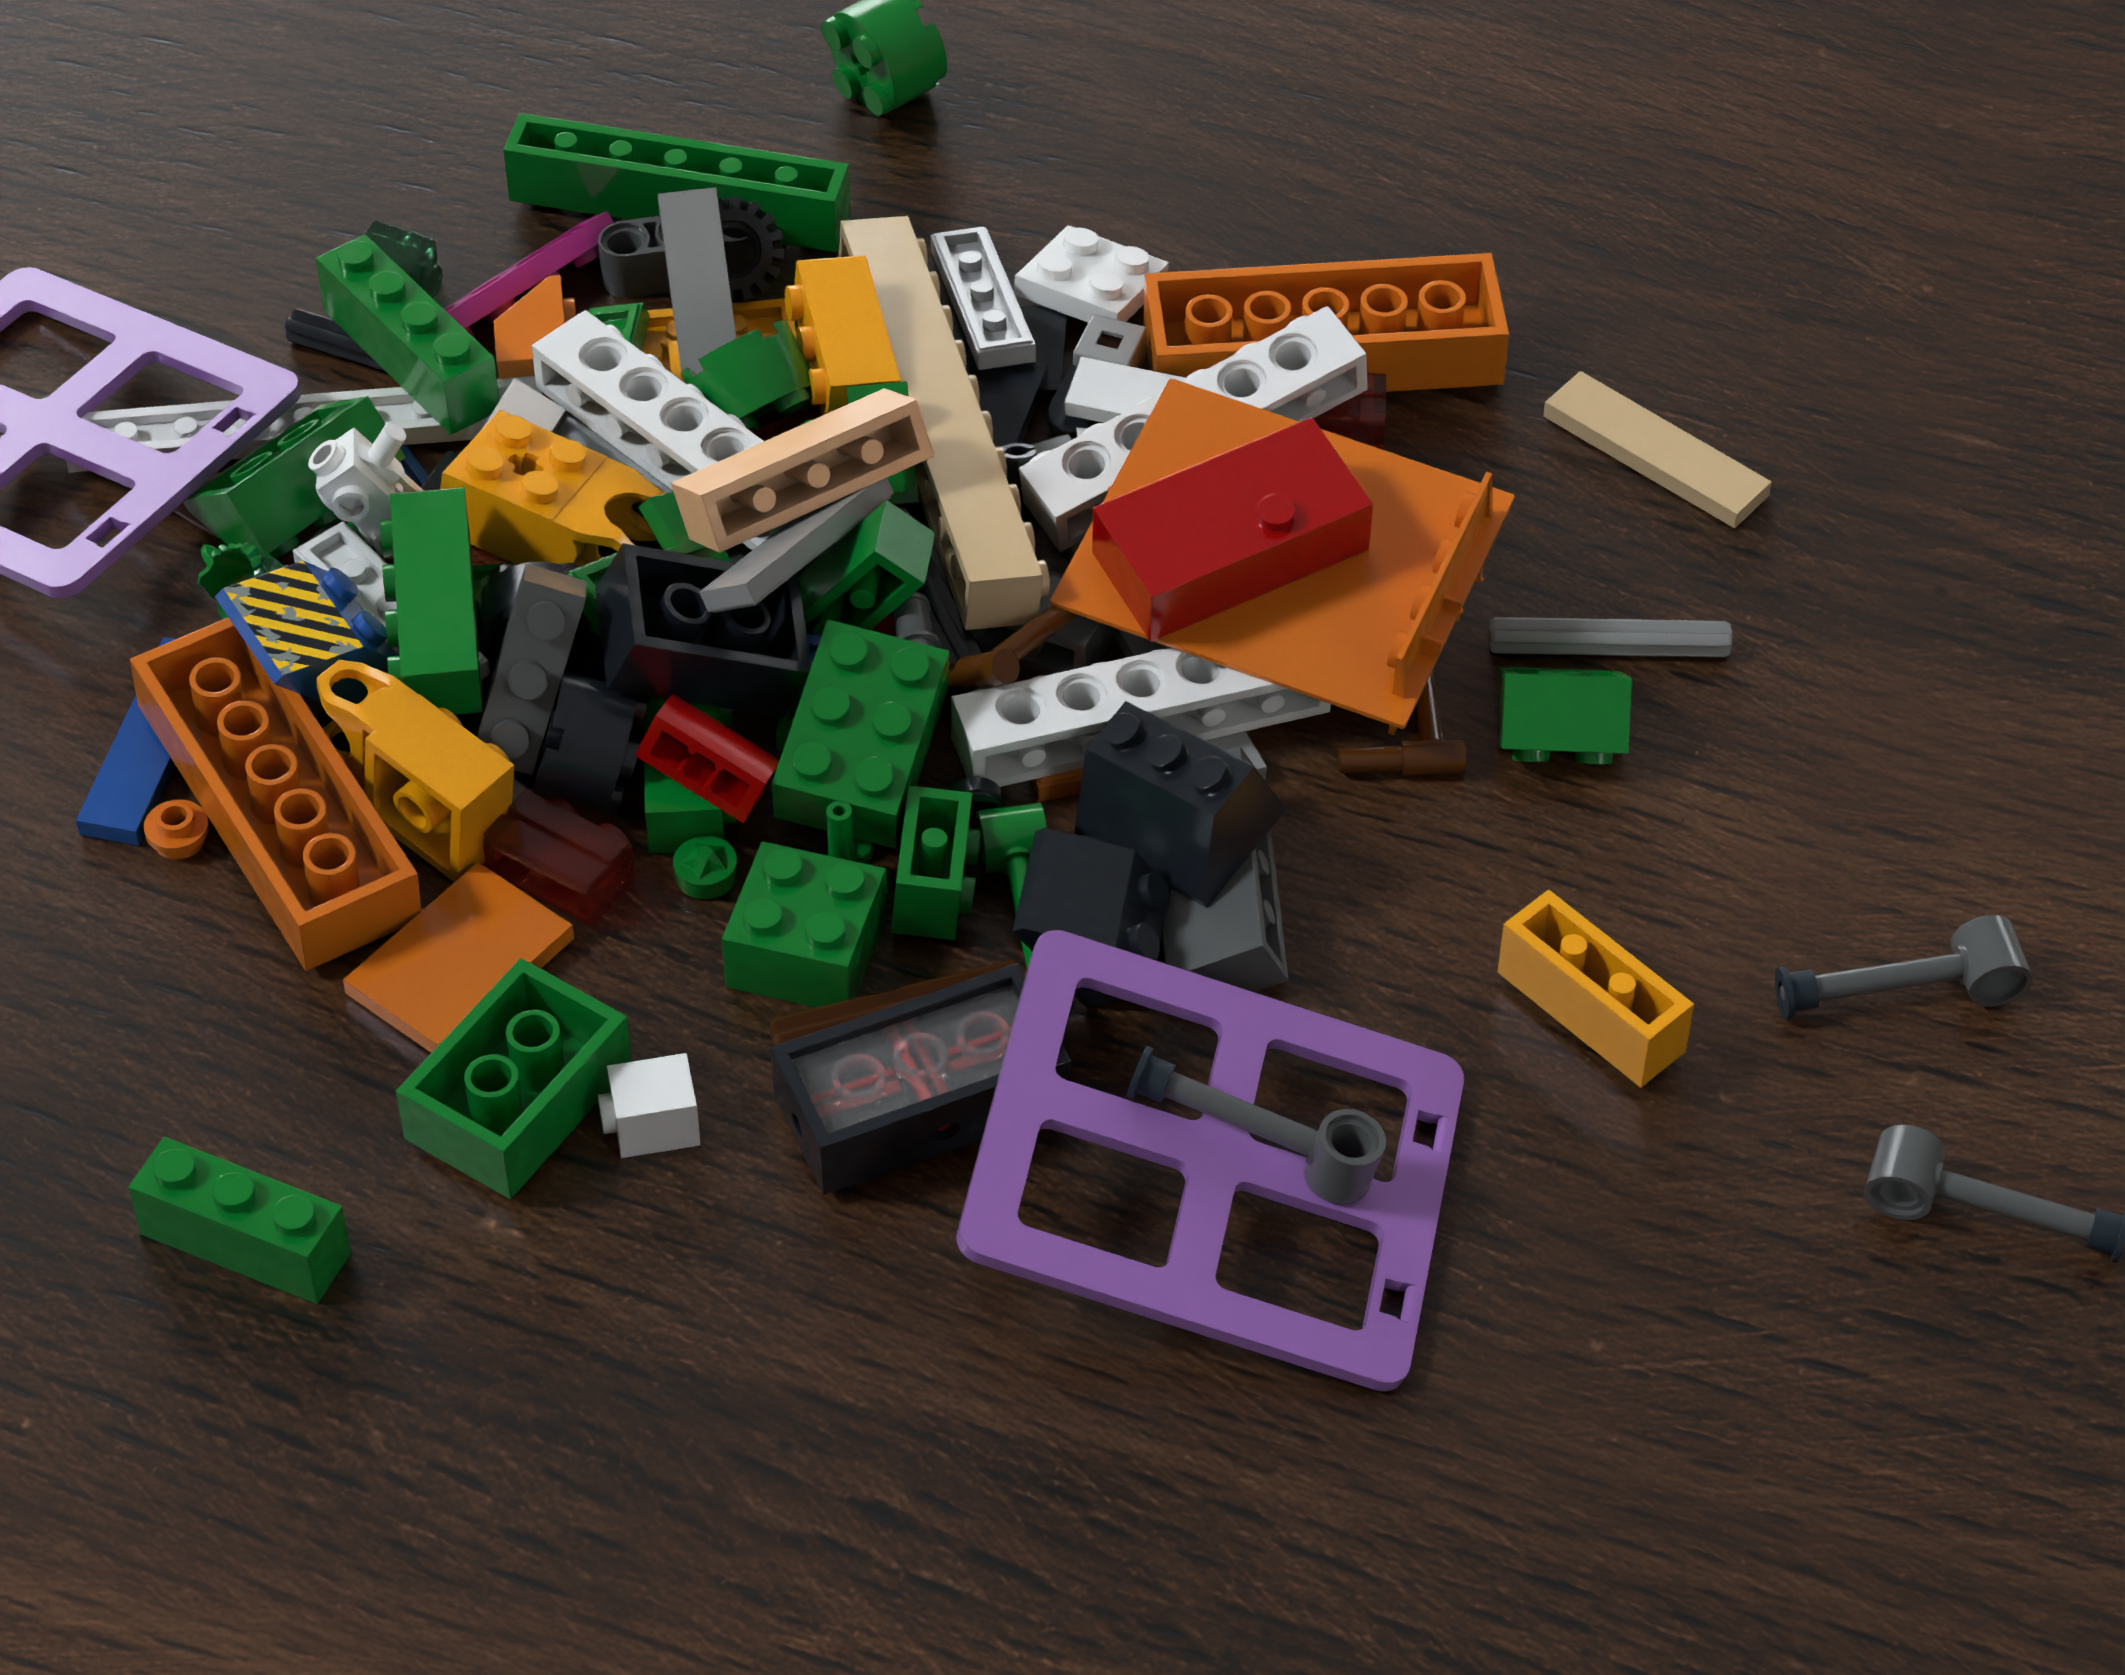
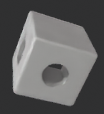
M1093 314L1073 352V365L1078 367L1080 358L1086 357L1146 369L1147 328ZM1102 333L1122 338L1118 349L1097 344Z

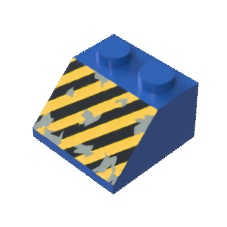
M300 561L225 587L215 596L275 685L319 702L321 700L317 690V677L336 661L361 662L388 674L387 657L396 656L392 649L388 648V644L385 641L387 639L385 626L374 615L361 607L355 598L359 594L357 586L346 574L334 567L327 571L306 561ZM351 678L341 679L331 687V691L336 696L355 704L360 703L368 694L367 687L362 682Z

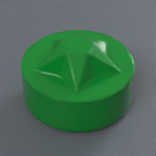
M714 836L691 838L681 844L674 854L673 868L676 885L683 893L697 899L720 897L730 891L737 881L738 865L736 852L727 841Z

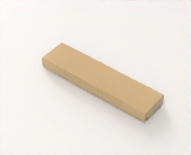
M1579 371L1545 402L1543 417L1734 529L1770 495L1772 481L1582 371Z

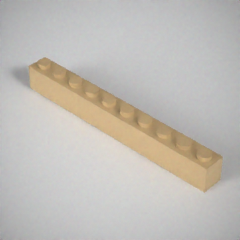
M908 216L841 221L839 257L866 255L901 382L907 381L909 397L917 399L934 457L916 464L918 496L929 528L935 532L934 542L965 630L1026 625L1039 615L1040 599L1049 596L1050 578L1045 560L1037 561L1032 524L1022 521L1018 487L1016 484H1009L1007 481V464L1004 450L1002 447L994 446L993 426L989 411H981L977 378L975 375H968L966 372L965 347L962 340H954L951 309L949 305H941L938 275L936 271L929 272L927 268L928 258L925 240L923 238H916Z

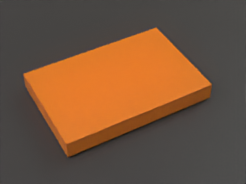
M477 862L343 979L345 993L432 1053L520 958L541 969L574 940L573 925Z

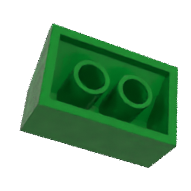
M369 396L321 404L202 485L183 504L191 514L227 545L231 543L237 545L239 542L244 544L247 542L250 546L253 545L260 551L278 558L300 543L296 534L313 523L315 528H318L338 518L322 502L316 491L317 474L308 466L309 459L315 449L325 441H335L352 428L358 430L373 444L385 426V422ZM401 448L395 455L399 462L406 458Z

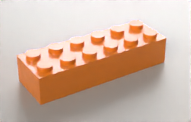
M1492 253L1145 274L1143 325L1147 328V352L1150 371L1187 378L1197 370L1208 369L1235 355L1243 346L1253 342L1257 343L1286 328L1294 319L1301 316H1309L1328 306L1366 352L1368 390L1362 393L1504 385L1509 331Z
M229 617L130 659L138 707L306 972L400 930L422 911L418 873L301 695L275 685Z

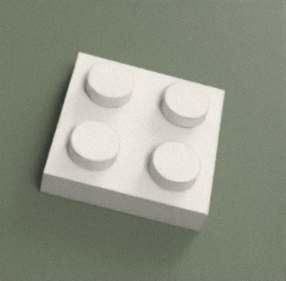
M1068 225L1015 275L1013 292L1015 296L1085 322H1089L1093 314L1127 322L1144 305L1145 274L1168 272L1169 262L1153 257L1141 248L1126 247L1099 237L1089 229L1074 228Z

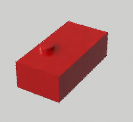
M1313 417L1093 507L1092 553L1149 641L1152 642L1369 550L1373 503Z

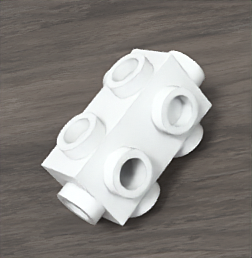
M393 423L385 424L373 444L358 430L352 428L335 441L328 440L318 446L308 462L309 468L317 474L316 491L322 502L339 519L356 525L365 541L374 547L381 556H383L380 520L391 519L390 494L424 491L405 474L403 466L395 458L407 435L401 427Z

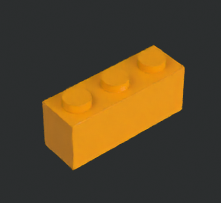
M866 255L797 260L794 285H788L785 288V306L788 320L798 322L799 327L796 330V340L811 368L808 370L811 384L808 388V393L811 397V404L820 405L822 415H825L848 405L847 387L901 382Z
M1548 889L1503 924L1497 973L1640 1088L1686 1052L1694 1003Z

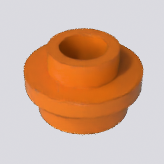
M171 800L161 803L149 812L144 821V832L149 845L161 856L179 860L193 856L202 848L209 832V822L207 814L198 804L188 800Z

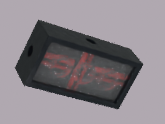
M1018 963L771 1047L774 1096L823 1195L982 1140L1025 980V975ZM1061 1043L1056 1062V1072L1061 1078L1071 1081V1059Z

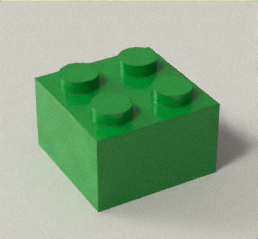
M762 841L722 937L726 988L815 1008L857 998L888 917L886 868Z

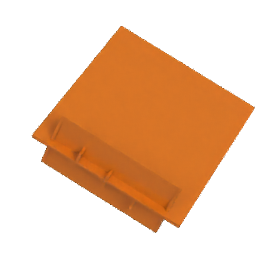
M1171 378L1168 380L1112 486L1108 487V493L1102 503L1299 423V421ZM1321 429L1373 503L1369 550L1153 642L1389 724L1388 734L1394 736L1397 728L1404 729L1456 621L1459 622L1461 614L1464 612L1463 606L1475 581H1484L1482 577L1483 564L1514 502L1515 496L1514 494L1494 488L1492 473L1486 472L1482 482L1479 483ZM1092 521L1050 599V604L1148 639L1092 553Z

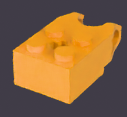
M499 410L442 472L440 489L465 487L471 545L516 565L527 562H551L556 564L575 563L579 566H584L601 559L598 551L599 546L611 547L618 552L623 543L634 545L630 539L639 542L655 541L657 539L647 521L632 509V505L635 502H645L650 497L664 494L662 490L653 485L634 468L589 449L577 441L566 439L536 426L524 418L513 416L502 410Z
M338 660L317 677V690L321 704L326 713L333 719L322 729L330 741L336 734L344 732L351 751L343 752L338 749L336 750L396 839L453 882L458 880L477 862L483 865L510 841L514 764L511 763L503 750L492 743H484L464 728L460 720L448 709L437 708L396 677L364 663ZM351 678L362 682L367 687L368 694L362 702L355 704L336 696L331 691V687L341 679Z

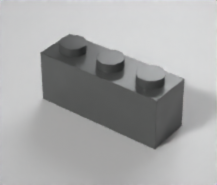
M525 564L484 700L483 712L480 714L474 735L484 743H492L503 750L511 763L514 764V771L532 776L585 604L587 581L530 564Z

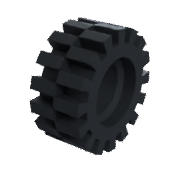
M741 197L718 199L722 230L736 229L743 232L750 239L753 246V258L750 265L742 272L728 273L732 303L751 301L767 290L778 277L785 254V249L782 247V240L784 238L781 229L778 230L774 224V217L769 212L766 214L759 208L761 205L753 201L750 203L743 201Z

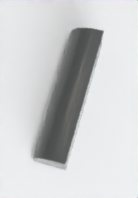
M1240 746L1226 751L1252 764ZM1271 829L1207 908L1171 889L1170 902L1167 907L1162 931L1165 964L1251 992H1257L1289 981Z

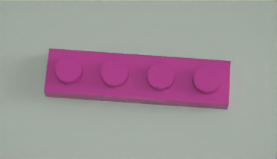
M606 211L582 221L444 310L469 334L474 336L470 328L472 324L483 317L486 318L489 324L493 323L495 319L516 303L514 299L516 296L527 289L531 291L548 276L560 275L558 269L573 261L576 268H579L599 257V234L605 227L614 223L611 216Z

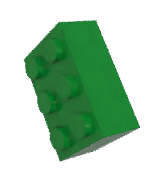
M827 619L772 781L774 817L827 831V806L834 801L848 803L852 807L853 838L897 849L903 830L908 785L917 786L949 688L950 651Z
M520 958L396 1090L404 1139L511 1200L598 1103V1094L607 1093L610 1090L607 1066L632 1062L627 1016Z

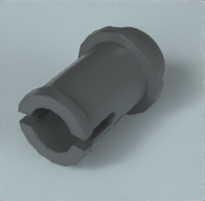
M915 592L891 612L896 637L942 649L940 638L933 633L930 615L931 605L925 595Z

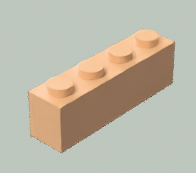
M884 388L671 482V486L689 540L720 553L934 457L917 399Z

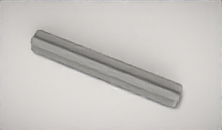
M1495 617L1490 620L1488 627V646L1490 652L1494 654L1725 658L1730 655L1732 647V629L1727 621Z

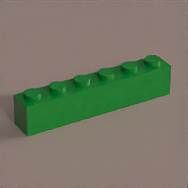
M525 113L518 114L503 148L509 201L595 215L608 211L611 217L632 220L660 216L658 194L716 187L718 199L741 197L743 201L749 203L753 201L761 205L759 208L766 214L769 212L775 219L774 224L777 229H781L784 238L782 244L837 252L839 248L841 221L849 220L851 215L848 163Z

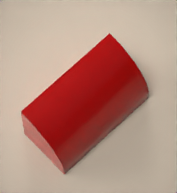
M675 694L668 698L655 715L635 754L639 759L742 823L746 821L772 784L779 763V759Z

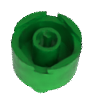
M860 0L835 13L821 24L822 35L830 46L837 67L832 71V78L837 90L846 99L855 96L876 116L887 114L932 90L940 84L937 81L946 76L947 57L942 38L934 22L924 26L922 20L915 12L924 7L919 0Z
M786 320L773 323L778 334L763 338L758 328L698 359L703 368L702 372L696 375L693 370L687 367L680 373L684 383L696 386L707 400L726 414H733L738 417L745 427L755 435L764 430L760 423L761 420L777 412L779 415L783 414L784 418H789L811 407V397L808 393V388L811 385L808 370L811 368Z

